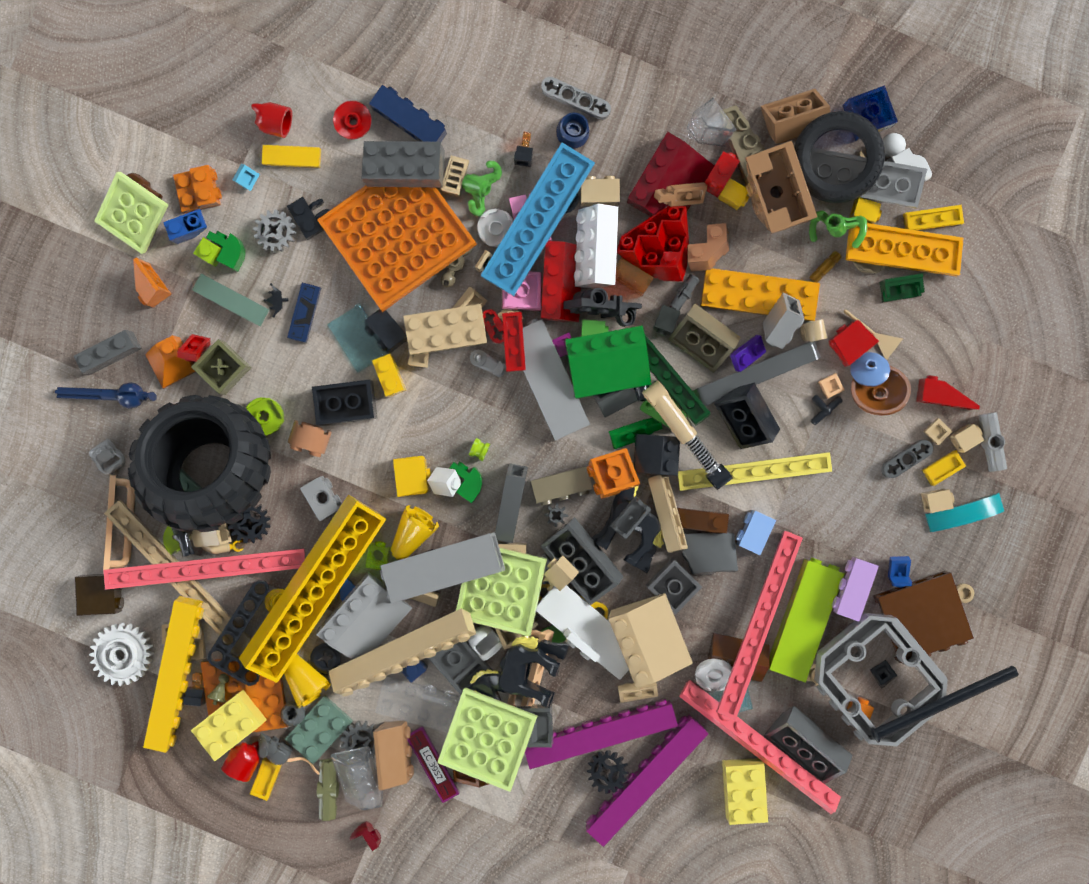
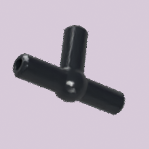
M815 395L812 401L821 411L811 419V423L817 425L826 416L831 415L832 411L843 402V399L837 396L826 405L818 395Z

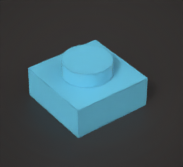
M241 163L232 180L251 191L260 174Z

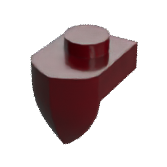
M368 821L359 825L349 838L353 840L362 835L372 851L377 849L381 843L379 831L374 829Z

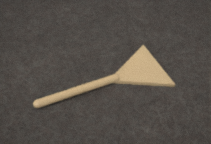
M844 310V313L854 321L859 320L848 310ZM862 322L867 330L879 340L877 343L883 357L887 360L903 338L875 333Z

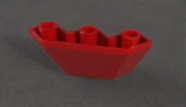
M667 206L622 235L617 248V254L643 274L663 281L683 282L688 263L689 245L686 206Z

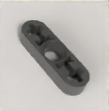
M927 440L915 442L886 461L881 467L882 474L887 478L898 477L930 456L933 452V445ZM920 445L927 446V448H925L926 452H919L917 454L914 453L921 449ZM905 454H910L912 457V461L908 465L902 461V457ZM899 464L901 466L893 469L894 474L887 472L889 470V465L895 466Z

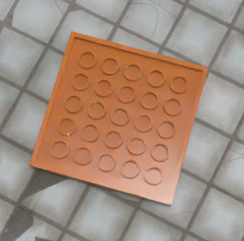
M365 185L318 219L322 228L382 312L477 245L436 187H367Z

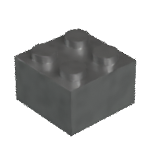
M673 558L646 584L647 588L654 595L666 594L675 615L702 588Z

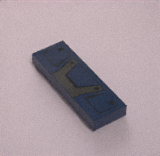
M302 282L287 338L307 343L321 287Z

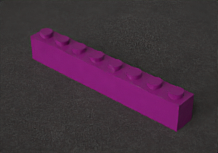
M660 699L654 705H640L636 710L630 712L629 710H623L618 712L616 716L606 715L601 717L599 721L592 722V720L581 723L582 726L575 728L574 726H568L558 733L553 731L554 743L552 747H527L525 755L529 769H534L678 727L670 700Z
M690 714L687 717L683 716L677 723L678 727L674 731L670 730L665 735V740L662 744H657L652 749V754L649 758H644L639 763V768L635 773L631 772L626 777L628 781L623 784L624 787L621 789L617 787L618 792L612 793L613 796L609 801L605 800L600 805V810L596 815L592 814L587 819L586 832L601 846L604 847L708 735L707 730Z

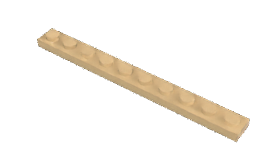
M122 500L117 501L104 513L151 564L179 562ZM197 580L171 582L170 584L183 597L203 601L201 607L204 608L202 618L220 636L231 616ZM233 620V624H234L236 627H240V626L237 624V622H236L235 620ZM243 631L233 647L237 655L247 647L252 639L245 631ZM225 634L223 636V640L227 644L233 643L232 635Z

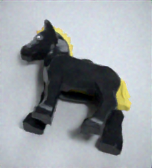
M638 486L623 490L615 495L609 519L606 521L604 528L592 537L595 544L607 550L616 533L610 525L636 496ZM650 512L634 529V531L641 533L640 545L634 552L627 554L623 559L645 573H648L652 557L657 550L656 546L662 548L664 544L659 520Z
M528 636L518 637L512 642L511 648L500 662L502 671L480 670L476 675H473L468 689L475 690L501 701L499 692L522 695L537 699L542 706L550 708L556 692L528 680L530 664H540L547 669L550 676L556 678L561 663L556 662L557 660L550 658L546 654H552L558 659L564 660L569 644L554 643L545 639L538 642V638H528Z

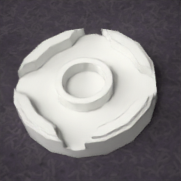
M496 208L488 210L481 215L478 221V235L486 245L498 248L514 220L506 211Z
M707 659L696 668V682L707 691H711V689L722 691L725 689L732 667L724 660Z

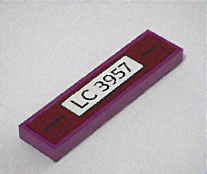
M421 726L410 732L408 742L442 803L459 795L460 791L446 766L437 763L440 755L425 728Z

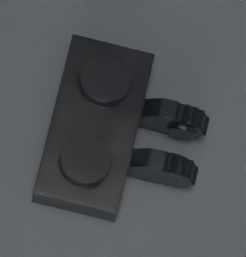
M301 197L287 205L288 210L307 240L324 231L318 219L329 212V209H324L316 215L313 213V210L324 204L323 199H318L308 205L305 198Z

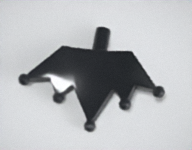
M270 283L273 290L268 293L273 296L264 299V301L273 304L270 309L275 310L274 315H272L274 318L283 309L282 302L289 301V299L282 298V291Z

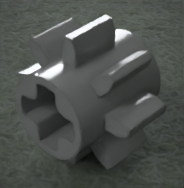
M556 503L553 509L551 506H548L550 512L545 513V516H549L550 519L547 523L554 522L555 527H557L559 522L565 524L563 518L568 517V514H563V511L566 507L564 506L560 509L558 508V503ZM553 511L561 512L559 520L557 518L552 519Z

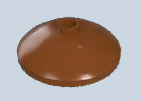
M890 366L889 377L878 386H864L853 378L851 395L857 406L865 412L885 416L894 414L906 406L911 395V385L903 372Z

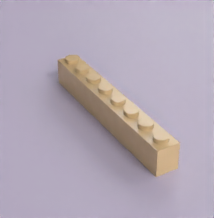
M461 608L330 670L329 675L333 693L342 696L352 695L353 691L367 688L374 681L384 680L387 675L399 673L403 668L416 665L424 658H431L441 650L451 649L458 642L468 641L471 636L476 635L470 613Z

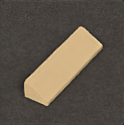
M657 475L649 478L648 482L667 552L688 549L668 475Z

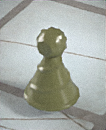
M227 674L219 676L218 680L220 683L207 696L214 700V705H217L218 701L226 702L225 683L229 681Z

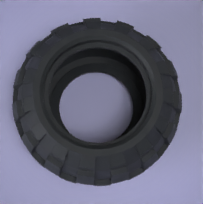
M199 395L185 396L179 400V403L172 404L169 402L157 410L159 414L151 421L146 419L139 428L141 434L137 440L132 442L129 450V458L132 462L128 468V476L140 506L157 521L172 529L192 532L193 530H198L199 532L219 530L222 524L228 523L232 525L243 518L242 513L250 506L255 507L262 498L260 491L265 484H268L271 474V468L268 465V460L271 459L270 445L259 422L241 405L232 403L226 398L212 395L204 398ZM218 443L228 446L230 448L228 462L219 477L202 489L185 492L180 482V471L187 456L193 450L205 444Z

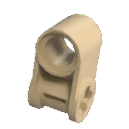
M821 319L802 324L800 327L802 340L804 342H813L826 339L827 334L824 320Z

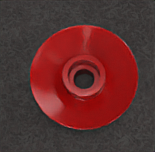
M358 101L342 103L337 107L333 116V124L336 131L342 137L351 140L359 139L366 135L372 123L368 108ZM355 119L357 120V123L355 125H351V120Z

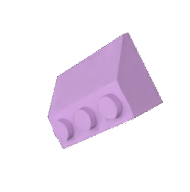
M855 557L848 560L845 571H847L845 579L842 578L839 584V596L834 598L832 604L833 612L860 621L879 566Z

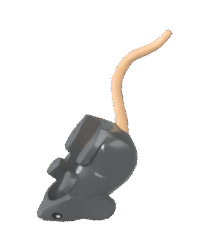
M260 733L259 756L261 758L267 756L270 762L275 765L303 760L310 764L315 773L320 774L305 757L290 758L292 748L284 742L279 743V739L275 736L271 739L268 735Z

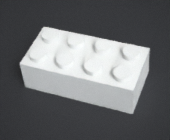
M596 204L579 209L576 217L578 224L575 253L576 271L574 273L575 287L594 289L615 285L618 207Z

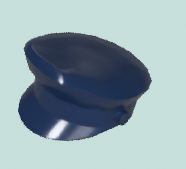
M572 112L565 115L556 128L559 142L566 144L572 149L583 146L589 138L590 129L588 121L580 113Z

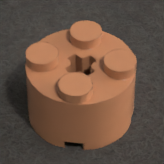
M294 420L287 442L290 444V448L302 452V449L309 450V454L316 457H321V454H325L332 431L327 430V433H325L322 427L302 422L299 425L298 420Z

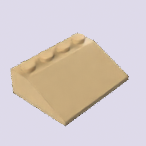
M665 593L611 610L608 619L636 688L655 683L693 663Z

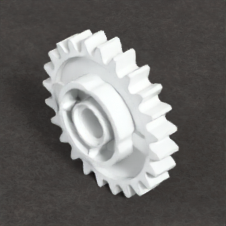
M121 623L119 626L113 624L111 628L109 626L104 628L105 632H99V637L93 639L96 644L90 646L94 650V652L89 654V656L94 657V660L90 663L96 664L93 671L99 670L98 677L104 675V682L111 679V685L117 681L119 686L123 685L124 682L129 685L132 683V680L136 682L139 680V677L145 675L144 671L150 669L147 664L153 662L149 658V656L154 654V652L149 651V648L153 647V645L147 644L150 637L144 638L145 631L139 633V627L132 629V624H128L126 627L125 623ZM119 650L124 652V658L119 656Z

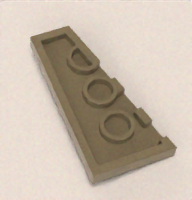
M735 105L719 111L717 116L733 154L736 155V159L740 160L738 167L745 184H747L748 173L745 158L762 152L765 148L760 142L761 139L757 134L753 133L750 124Z

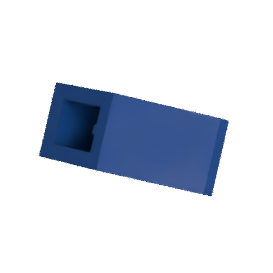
M201 209L163 222L170 241L176 244L197 237L207 228Z

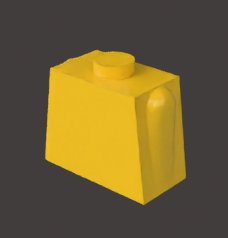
M424 456L393 459L397 497L428 493L430 488L427 480L431 476V469L427 468Z

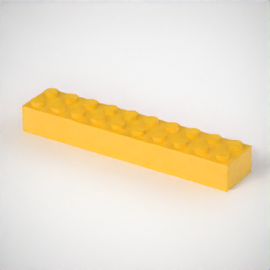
M348 494L239 657V660L246 669L278 683L386 518Z

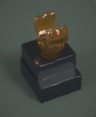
M523 132L522 146H517L514 165L531 167L533 148L529 147L531 132Z
M193 673L192 687L190 686L186 689L183 705L202 706L205 704V689L200 687L203 680L202 673Z

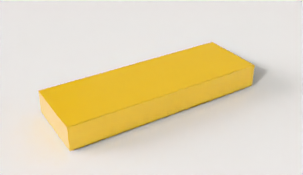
M263 145L262 165L320 168V147Z
M962 205L906 212L903 214L905 229L921 231L964 224Z

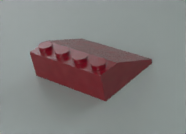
M667 131L626 203L651 217L665 207L670 206L663 202L659 203L654 198L655 190L666 189L671 185L705 183L714 165L685 141ZM682 205V206H686V209H687V211H688V209L690 208L691 205Z

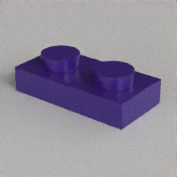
M755 335L730 354L735 371L742 372L766 353L762 337Z

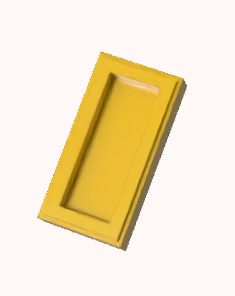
M953 450L922 469L931 486H935L966 467L957 450Z
M267 757L263 758L250 795L268 801L282 765H275Z

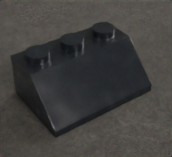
M755 383L739 386L714 403L740 449L773 443L780 431V427Z

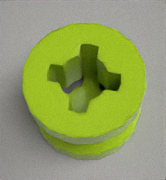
M476 438L469 456H476L480 461H483L490 444L482 443L480 439Z

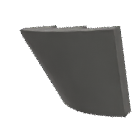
M734 533L684 534L688 549L682 550V555L688 562L693 575H712L716 572L738 571Z

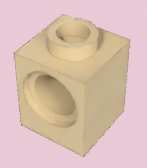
M967 424L948 436L957 452L963 453L984 441L981 429L975 426V424Z
M950 489L921 493L924 511L927 513L954 508V496Z

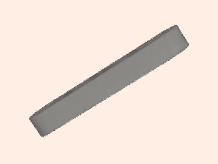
M547 77L542 81L541 89L547 97L600 120L609 117L611 106L607 101L553 77ZM553 83V88L555 89L547 91V86L545 85ZM561 86L559 95H556L558 87ZM570 90L573 93L572 98L564 99L562 96L563 91ZM582 98H588L590 105L582 107L579 101ZM593 102H596L595 106L598 108L605 106V111H607V113L603 112L602 114H600L599 109L595 107L594 111H592L591 108L593 107Z

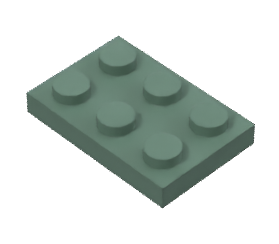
M324 695L285 740L314 765L353 720Z

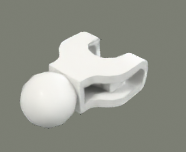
M890 133L883 138L885 156L890 157L887 159L888 162L926 168L925 181L931 178L932 172L926 159L920 155L913 154L910 148L905 149L906 142L902 135Z

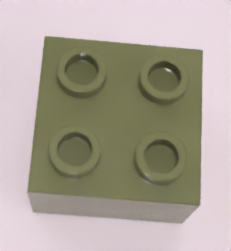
M219 339L191 366L218 394L226 395L252 368L225 341Z

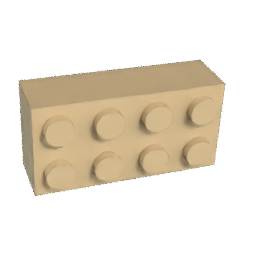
M481 304L403 316L410 355L487 344Z

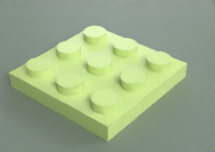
M116 172L95 218V222L143 254L146 253L168 204L122 172Z

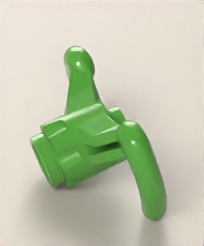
M496 161L486 162L487 168H493L494 172L483 176L467 174L462 181V188L473 196L474 200L468 201V207L471 214L476 217H481L485 212L484 199L490 193L491 184L501 178L502 170Z
M817 211V218L810 222L809 236L812 242L817 241L816 227L819 221L826 225L828 232L833 237H841L848 229L859 226L860 231L852 243L853 248L860 246L867 233V219L863 216L846 218L841 214L833 213L828 215L825 211Z

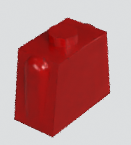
M723 151L705 181L707 185L706 191L717 198L740 160L736 159L735 154Z
M855 320L847 326L843 324L836 330L837 334L829 340V345L837 354L844 367L850 366L871 349L879 340L867 330L861 321Z

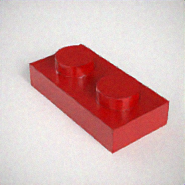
M192 334L177 350V358L196 362L210 346L211 338Z

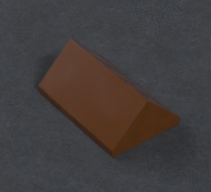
M713 633L708 659L724 660L733 667L743 639ZM769 644L763 645L751 677L752 681L762 682L769 669Z

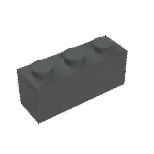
M123 330L74 355V358L81 372L91 375L142 348L134 332Z

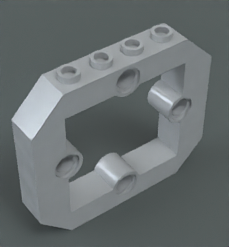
M864 613L861 615L860 621L855 620L817 652L814 680L818 683L816 688L823 696L828 695L831 699L829 704L835 711L839 709L843 713L841 718L848 726L852 724L856 729L853 732L860 741L864 739L869 744L898 746L933 716L891 734L877 743L870 728L873 727L875 729L876 727L862 712L860 702L851 694H848L831 673L848 659L854 662L863 660L866 656L865 645L883 630L898 647L896 652L898 660L909 667H915L929 685L909 702L902 698L895 700L891 706L893 715L881 725L946 696L948 679L898 618L892 615ZM857 646L856 654L851 655V648ZM912 651V657L906 660L907 652ZM852 701V707L845 709L846 703ZM907 706V711L901 714V709Z

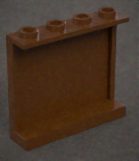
M942 571L913 581L912 586L895 587L873 595L875 602L880 606L882 614L898 618L929 657L933 652H944L949 650L951 646L956 644L957 646L965 645L968 643V640L974 639L951 572ZM892 641V644H893V647H894V650H895V653H896L898 647H897V645ZM912 651L907 652L906 660L912 657ZM897 656L894 657V659H895L896 661H898L899 663H902V662H900V661L898 660Z

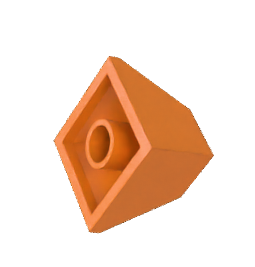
M137 257L133 259L135 289L139 294L138 299L143 305L154 308L172 294L150 263Z
M174 335L158 342L145 354L163 389L196 372L191 368L194 364L193 361L189 362L185 359L177 358V350L183 345L180 337Z

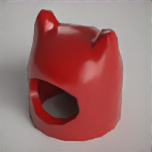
M272 102L254 103L251 105L252 109L256 112L255 124L260 131L280 138L287 137L293 117L290 107Z
M242 742L231 748L221 770L229 777L238 781H250L259 763V742H254L253 744Z

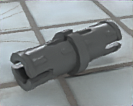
M689 274L683 286L677 289L678 293L668 306L680 311L685 301L691 298V293L700 280L696 276Z

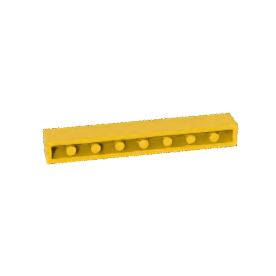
M179 596L174 600L143 748L166 753L176 743L177 735L174 734L181 720L178 716L179 711L184 706V699L182 697L188 687L186 678L192 668V663H190L191 656L194 655L196 650L194 640L198 637L200 631L198 622L199 619L201 620L204 608H201L203 601Z

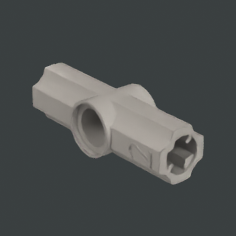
M997 412L978 415L984 439L981 442V446L985 449L989 472L1007 469L1003 448L1005 439L1000 432ZM992 437L995 439V445L993 447L990 444V440Z

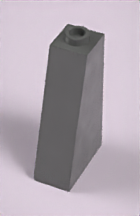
M509 463L495 531L498 542L502 544L513 543L528 471L526 466Z

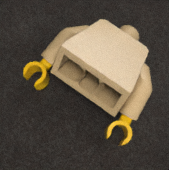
M227 523L222 524L219 530L199 532L198 530H193V534L190 536V540L193 541L195 547H202L203 550L212 554L226 553L232 549L240 552L244 549L235 546L237 542L240 543L243 540H235L233 544H229L232 540Z

